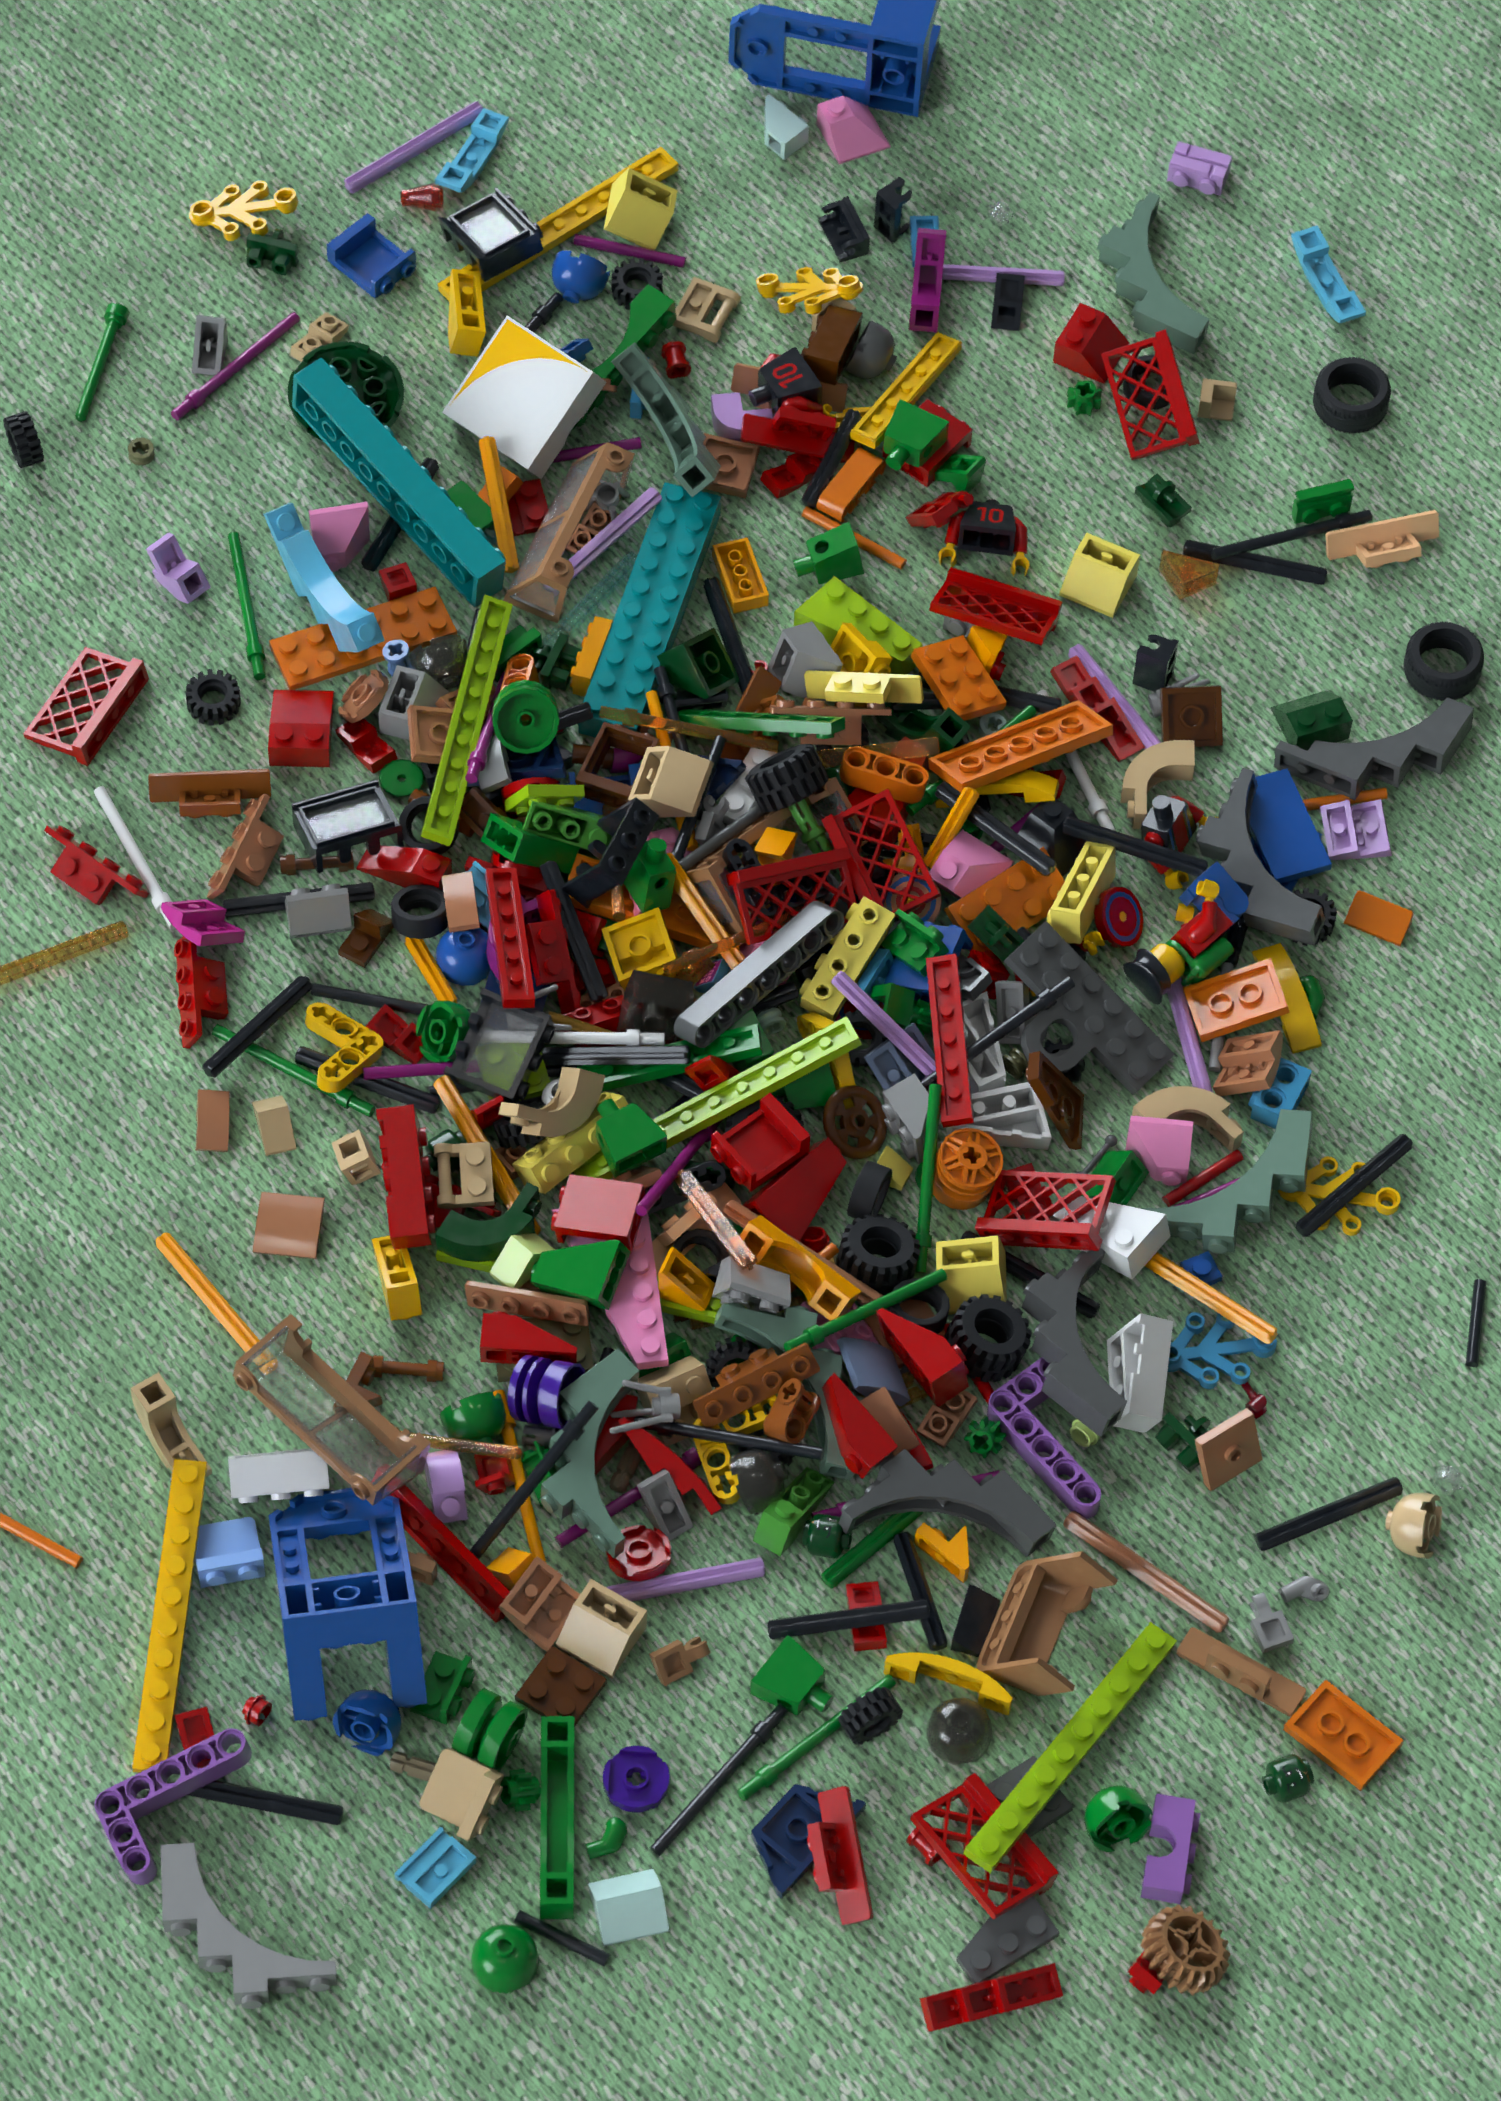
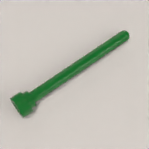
M110 303L104 314L107 326L75 414V418L79 422H83L87 418L117 330L127 322L129 310L119 303Z

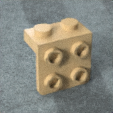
M446 1748L442 1750L419 1805L423 1810L459 1827L456 1836L469 1841L477 1835L481 1836L485 1831L490 1819L487 1816L491 1805L497 1803L502 1793L503 1787L500 1784L504 1774L454 1749Z

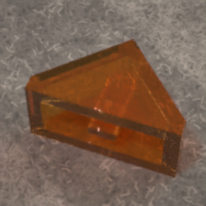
M1163 550L1159 570L1181 600L1216 585L1220 564Z

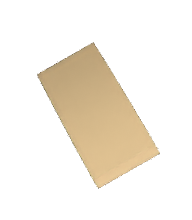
M325 312L309 324L308 334L291 346L290 356L302 362L303 357L312 350L325 344L338 342L348 331L349 325Z

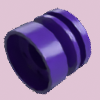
M533 1355L523 1356L514 1367L509 1382L508 1408L510 1415L515 1421L532 1424L543 1423L544 1426L562 1429L567 1421L563 1419L558 1411L560 1391L585 1373V1369L581 1364L560 1360L552 1362L549 1358H539Z

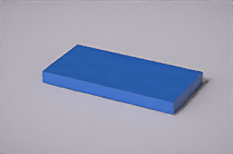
M1288 768L1257 776L1258 787L1251 806L1249 829L1268 873L1281 884L1331 870L1332 863Z

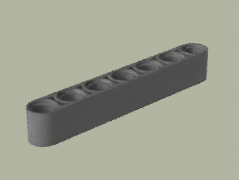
M813 901L682 1012L674 1024L675 1035L700 1048L710 1045L834 938L844 925L843 913L819 901Z

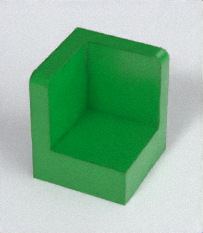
M894 983L872 986L870 998L883 1002V1010L901 1028L910 1025L915 991Z

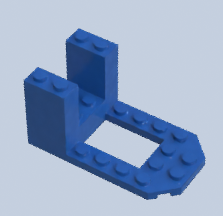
M878 0L871 25L759 4L732 17L729 33V64L736 70L741 68L748 74L747 80L754 85L829 100L845 96L867 105L869 108L918 117L940 42L941 26L934 24L940 0ZM787 37L866 52L865 81L785 65Z
M352 1488L323 1491L324 1495L304 1497V1494H299L290 1500V1507L286 1510L281 1511L277 1509L268 1515L294 1721H312L320 1717H328L320 1649H339L346 1645L361 1643L370 1645L384 1640L393 1703L397 1707L406 1708L415 1707L418 1704H426L427 1697L417 1601L399 1499L388 1495L375 1505H371L366 1499L362 1500L357 1497ZM364 1531H370L377 1571L311 1579L305 1539H325L333 1535H356Z

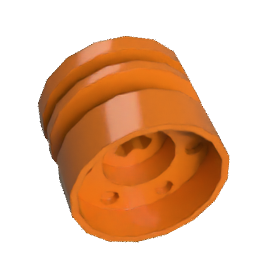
M972 1128L954 1130L946 1136L936 1154L933 1195L947 1207L958 1210L977 1207L986 1200L1003 1169V1154L998 1143L987 1133Z

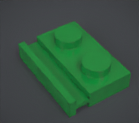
M1351 479L1295 491L1296 499H1294L1291 513L1294 523L1304 522L1312 524L1318 521L1319 518L1335 517L1337 514L1349 512L1353 498L1352 491L1354 490Z

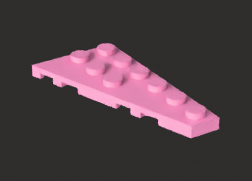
M559 1208L552 1209V1215L554 1212H558ZM648 1213L642 1217L632 1254L629 1255L609 1310H606L611 1324L613 1323L620 1336V1341L638 1370L669 1366ZM567 1235L565 1241L569 1247L606 1240Z

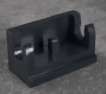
M898 177L876 192L874 227L891 243H895L897 238L909 229L910 225L906 223L900 227L902 205L912 197L911 190L901 195L902 187L905 185V181L901 177Z
M844 197L843 200L822 207L824 213L833 211L831 214L819 217L818 221L839 262L869 254L870 237L849 197Z
M1149 635L1148 641L1156 643L1159 648L1151 649L1148 646H1139L1132 684L1156 693V690L1167 687L1174 673L1179 640H1169L1158 635Z

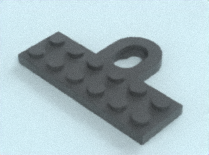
M1047 921L1004 960L1011 970L1036 995L1045 988L1051 989L1068 976L1075 983L1074 988L1058 998L1054 1006L1048 1010L1044 1008L1023 1030L1021 1048L1027 1061L1029 1060V1053L1041 1051L1065 1074L1091 1051L1118 1081L1134 1095L1175 1055ZM1054 1023L1063 1024L1072 1033V1046L1067 1050H1059L1054 1054L1047 1052L1043 1047V1040L1047 1036V1028Z

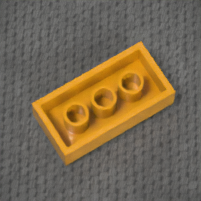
M748 537L712 545V557L733 614L768 606L769 594Z
M595 616L593 622L589 623L587 637L584 636L582 641V651H578L576 657L577 664L572 667L570 677H572L570 687L573 688V694L585 697L613 620Z

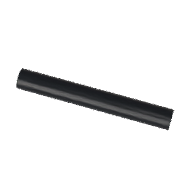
M1482 1279L1474 1280L1465 1363L1466 1366L1476 1368L1479 1362L1487 1283Z
M520 1910L516 1915L515 1923L604 1967L610 1958V1954Z

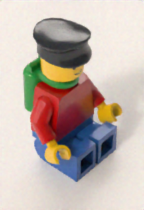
M1218 861L1197 877L1180 895L1179 899L1183 904H1178L1175 921L1184 922L1181 925V929L1166 944L1160 943L1150 951L1141 948L1137 950L1136 958L1133 962L1130 961L1123 964V970L1128 979L1153 1004L1159 1005L1162 1002L1163 995L1171 990V985L1182 975L1185 977L1181 981L1182 986L1201 982L1234 953L1232 944L1222 936L1247 910L1249 901L1245 892ZM1190 903H1193L1200 911L1194 918V907L1189 905Z

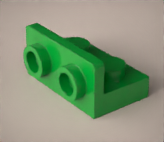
M898 908L895 914L901 922L881 943V946L884 949H889L892 956L925 978L927 976L926 958L943 956L949 951L942 941L944 935L933 925H930L928 928L924 926L923 920L915 913L910 912L907 914Z
M435 1651L424 1675L427 1703L411 1707L410 1711L447 1725L450 1716L456 1717L460 1711L463 1702L460 1694L463 1688L469 1689L473 1682L476 1670L472 1669V1657L465 1655L462 1661Z

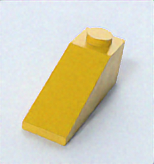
M452 269L450 275L448 318L449 350L452 354L478 357L486 334L480 272Z
M390 1235L373 1238V1249L391 1321L398 1319L407 1320L414 1316L422 1315L418 1281L408 1249L394 1250Z

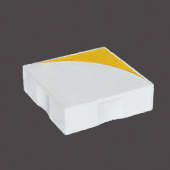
M506 316L442 413L480 439L485 436L494 437L497 450L542 479L563 448L570 431L585 415L606 384V381L511 317Z

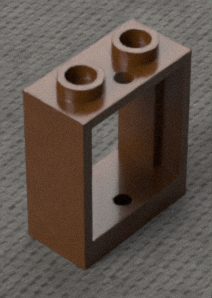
M603 722L575 782L576 785H584V798L619 808L629 802L628 798L633 784L629 786L597 775L610 746L644 757L647 747L660 746V740L652 734L638 733L629 730L621 724L613 725Z

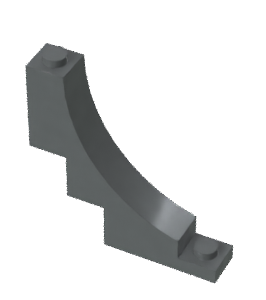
M1447 697L1437 710L1419 724L1396 735L1373 741L1357 743L1314 741L1308 751L1296 745L1280 741L1275 748L1274 767L1279 770L1288 768L1290 775L1337 794L1345 795L1352 800H1356L1370 777L1399 787L1413 764L1441 775L1472 728L1474 708Z

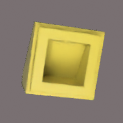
M886 1146L877 1164L892 1169L890 1187L902 1191L913 1171V1167L891 1147Z

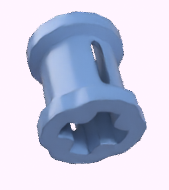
M400 639L389 641L385 644L382 651L384 659L388 661V673L393 676L397 665L414 669L412 659L408 657L410 651L408 644Z

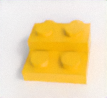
M842 623L830 646L843 664L840 672L890 674L891 668L889 665L893 660L890 654L877 641L867 640L852 623ZM855 702V706L867 707V703Z
M659 907L601 929L618 981L625 991L630 990L633 992L639 988H646L647 982L657 978L660 981H668L676 976V971L682 969Z

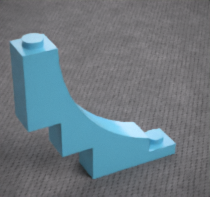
M288 503L263 514L297 595L307 596L318 624H328L339 652H361L385 641L374 613L358 605L344 590L330 570L309 530H304L294 504Z

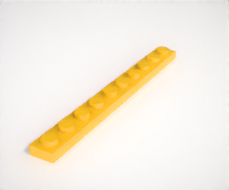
M660 146L538 221L537 224L543 234V238H541L543 251L486 282L482 279L480 273L482 292L606 216L612 183L628 168L661 182L679 170V163ZM468 264L460 269L480 272L478 264L473 267ZM450 276L438 283V291L448 301L450 297Z
M174 1459L133 1758V1772H142L169 1758L207 1474V1462Z

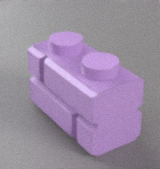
M1178 141L1169 163L1167 181L1173 182L1178 187L1188 186L1199 189L1204 194H1217L1221 196L1230 172L1232 156Z

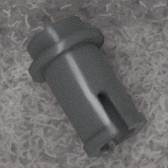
M525 1425L523 1433L535 1435L536 1438L522 1436V1445L535 1446L533 1442L537 1441L545 1448L550 1447V1438L560 1430L558 1428L546 1429Z

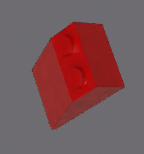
M274 690L269 722V766L330 767L334 691Z
M883 1308L876 1311L883 1338L935 1406L940 1407L969 1387L966 1376L969 1370L964 1364L966 1357L956 1344L951 1346L945 1337Z

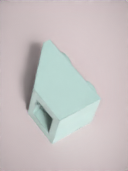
M769 94L765 97L764 144L785 160L808 143L809 125L802 117L792 113L783 102L777 101Z

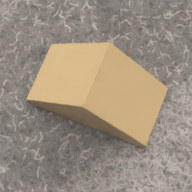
M283 1096L252 1102L265 1155L269 1156L296 1150L289 1109Z

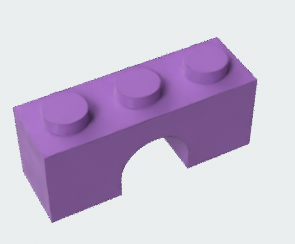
M1156 1794L1149 1836L1168 1841L1173 1848V1852L1164 1857L1147 1855L1140 1898L1181 1904L1183 1894L1189 1895L1192 1874H1186L1187 1863H1194L1196 1844L1190 1843L1191 1832L1198 1833L1200 1813L1194 1812L1196 1800Z

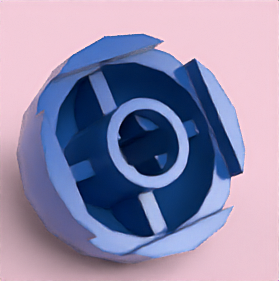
M559 251L553 262L551 273L553 284L563 294V298L571 303H579L580 300L588 301L596 298L604 290L608 282L610 271L606 272L607 266L601 261L583 253H580L579 258L570 256L572 251Z
M481 928L449 933L448 930L440 938L436 948V962L449 982L461 986L476 985L489 975L490 966L486 953L487 932Z
M363 1689L350 1694L341 1703L333 1716V1726L336 1734L340 1738L344 1734L345 1737L361 1743L351 1747L373 1756L382 1755L385 1750H390L401 1730L402 1722L399 1708L386 1694L376 1690Z

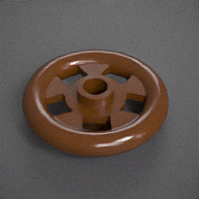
M849 1085L836 1090L828 1098L823 1111V1128L826 1137H829L833 1144L841 1150V1155L857 1160L866 1159L874 1155L882 1147L887 1134V1125L884 1121L887 1117L882 1110L881 1102L872 1092L860 1086ZM851 1098L854 1107L845 1109L843 1100ZM865 1104L868 1105L873 1113L870 1117L862 1109ZM835 1116H841L839 1122L841 1129H836ZM869 1127L875 1130L871 1140L865 1136ZM848 1136L858 1139L857 1147L847 1144Z

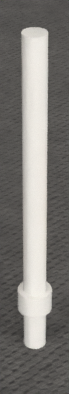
M1046 690L1037 692V694L1049 696ZM1077 751L1066 753L1065 756L1089 803L1088 809L1092 818L1097 819L1101 827L1116 831L1108 816L1109 809L1105 801L1099 798Z
M97 787L94 790V794L150 892L154 908L157 913L162 914L171 930L176 929L161 909L163 902H172L168 893L163 892L105 787Z
M627 1029V1032L555 1031L550 1044L665 1045V1033H641L640 1029ZM485 1030L480 1043L531 1044L537 1031Z

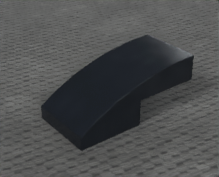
M997 273L991 321L992 329L1019 331L1025 282L1024 275Z

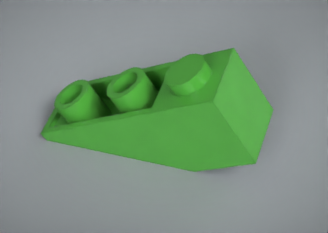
M532 801L522 828L523 831L584 849H588V845L594 840H600L608 846L612 839L611 835L596 825L598 820L604 817L603 815L579 808Z
M806 1467L763 1511L752 1541L781 1556L795 1541L804 1528L806 1521L811 1518L812 1512H815L835 1482L818 1471Z

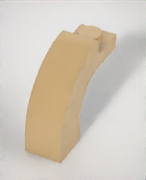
M1172 740L1158 743L1142 751L1130 763L1124 776L1120 803H1127V818H1133V829H1141V824L1147 815V793L1153 786L1167 780H1193L1195 741Z
M562 1067L557 1091L547 1105L536 1109L521 1104L501 1102L499 1115L510 1117V1124L523 1126L521 1134L542 1137H557L568 1134L581 1126L595 1109L602 1092L605 1075L580 1068Z
M1191 1086L1168 1087L1151 1093L1133 1106L1132 1116L1193 1121L1194 1125L1201 1126L1209 1131L1230 1152L1241 1146L1243 1131L1235 1119L1228 1118L1230 1103L1211 1091Z
M159 1372L131 1387L132 1401L138 1418L153 1448L167 1469L169 1468L171 1472L173 1471L174 1459L207 1462L186 1431L177 1410L176 1397ZM208 1463L206 1477L212 1474V1468Z

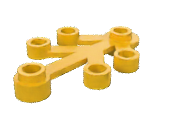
M265 181L254 182L251 188L242 195L239 186L229 185L211 202L207 200L195 202L190 208L189 218L191 223L196 226L211 225L222 231L224 239L227 241L237 240L241 235L237 223H228L222 219V217L228 216L250 227L253 234L264 236L269 231L266 220L256 218L249 213L278 209L283 214H290L297 209L298 198L294 189L282 188L274 194V199L251 202L254 199H264L269 195L268 185ZM227 202L230 203L229 206H223Z
M803 267L796 271L798 283H780L778 275L773 273L763 274L756 279L758 292L763 298H773L779 292L796 293L777 300L779 312L783 314L793 312L796 309L795 304L804 301L807 314H817L822 311V304L837 298L853 300L863 291V284L857 276H842L838 268L824 270L822 273L824 282L813 273V269L810 267Z
M1327 1156L1322 1158L1318 1165L1308 1170L1305 1192L1286 1193L1278 1190L1283 1199L1289 1202H1298L1304 1211L1308 1213L1316 1206L1311 1197L1323 1200L1353 1175L1355 1169L1361 1168L1365 1163H1353L1348 1171L1323 1186L1312 1184L1322 1176L1331 1177L1336 1174L1338 1162L1335 1158ZM1330 1163L1334 1166V1168L1332 1170H1326L1323 1167V1164ZM1384 1187L1376 1194L1360 1192L1348 1203L1374 1207L1383 1215H1392L1398 1210L1401 1197L1397 1190L1391 1187ZM1384 1200L1390 1201L1392 1206H1385L1381 1202ZM1345 1206L1334 1214L1342 1223V1230L1345 1234L1354 1236L1360 1232L1361 1220L1353 1216ZM1328 1219L1317 1230L1327 1229L1329 1226L1328 1223H1330V1219ZM1353 1222L1357 1225V1228L1350 1229L1346 1224Z

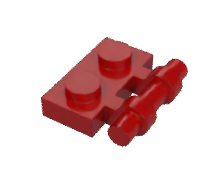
M966 491L945 492L935 500L927 501L905 518L912 527H923L925 529L930 526H936L939 528L952 520L951 515L959 509L967 508L974 502V497Z

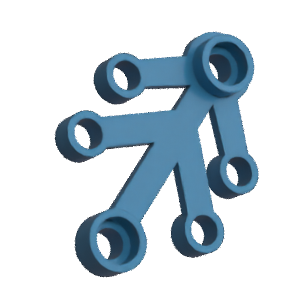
M1193 1312L1186 1317L1184 1329L1175 1341L1171 1342L1170 1353H1174L1176 1357L1169 1358L1168 1372L1180 1370L1199 1381L1203 1388L1213 1389L1218 1385L1219 1373L1216 1370L1218 1369L1228 1375L1235 1384L1242 1385L1249 1380V1366L1242 1362L1234 1364L1222 1356L1253 1352L1257 1357L1268 1358L1274 1354L1277 1340L1274 1339L1271 1344H1262L1258 1338L1253 1336L1248 1339L1218 1343L1226 1330L1231 1329L1235 1324L1231 1321H1223L1221 1319L1223 1316L1217 1313L1216 1323L1198 1346L1186 1348L1193 1336L1203 1331L1205 1325L1204 1316ZM1198 1321L1200 1325L1193 1326L1190 1324V1322ZM1201 1359L1212 1367L1202 1369L1191 1361ZM1243 1371L1246 1375L1238 1376L1235 1372ZM1207 1375L1212 1376L1214 1380L1207 1381L1204 1377Z

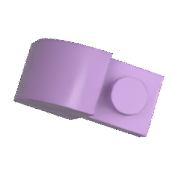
M740 392L711 395L712 423L719 437L742 442V418L746 413L773 418L772 408L743 411Z
M167 533L146 548L155 567L152 571L155 578L179 601L189 604L211 588L199 563L186 559L174 534Z
M455 1449L428 1453L424 1468L427 1486L431 1494L433 1514L443 1523L467 1520L465 1484L458 1453Z

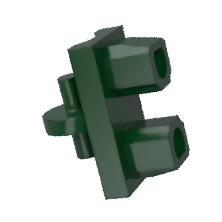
M276 228L273 235L266 234L264 236L248 233L246 238V260L248 267L258 269L262 267L264 260L273 261L271 264L272 271L284 276L292 266L297 267L299 262L297 258L298 244L284 239L283 230Z
M1158 473L1145 484L1135 487V494L1167 527L1174 526L1181 521V518L1191 512L1192 507L1175 491L1176 485L1170 480L1165 481Z
M560 633L552 650L550 646L544 645L542 649L534 648L530 653L534 658L537 673H540V678L543 680L541 685L548 689L551 686L563 690L567 689L571 680V671L560 667L562 664L571 667L576 666L577 653L582 651V649L569 644L568 635Z
M989 905L967 926L1006 966L1007 964L1004 960L1025 941Z
M1168 1412L1162 1418L1165 1425L1159 1430L1155 1438L1167 1451L1180 1440L1186 1444L1187 1447L1176 1459L1190 1472L1200 1465L1195 1439L1208 1432L1207 1428L1211 1421L1206 1416L1196 1420L1189 1414L1184 1419V1422L1190 1427L1188 1430Z

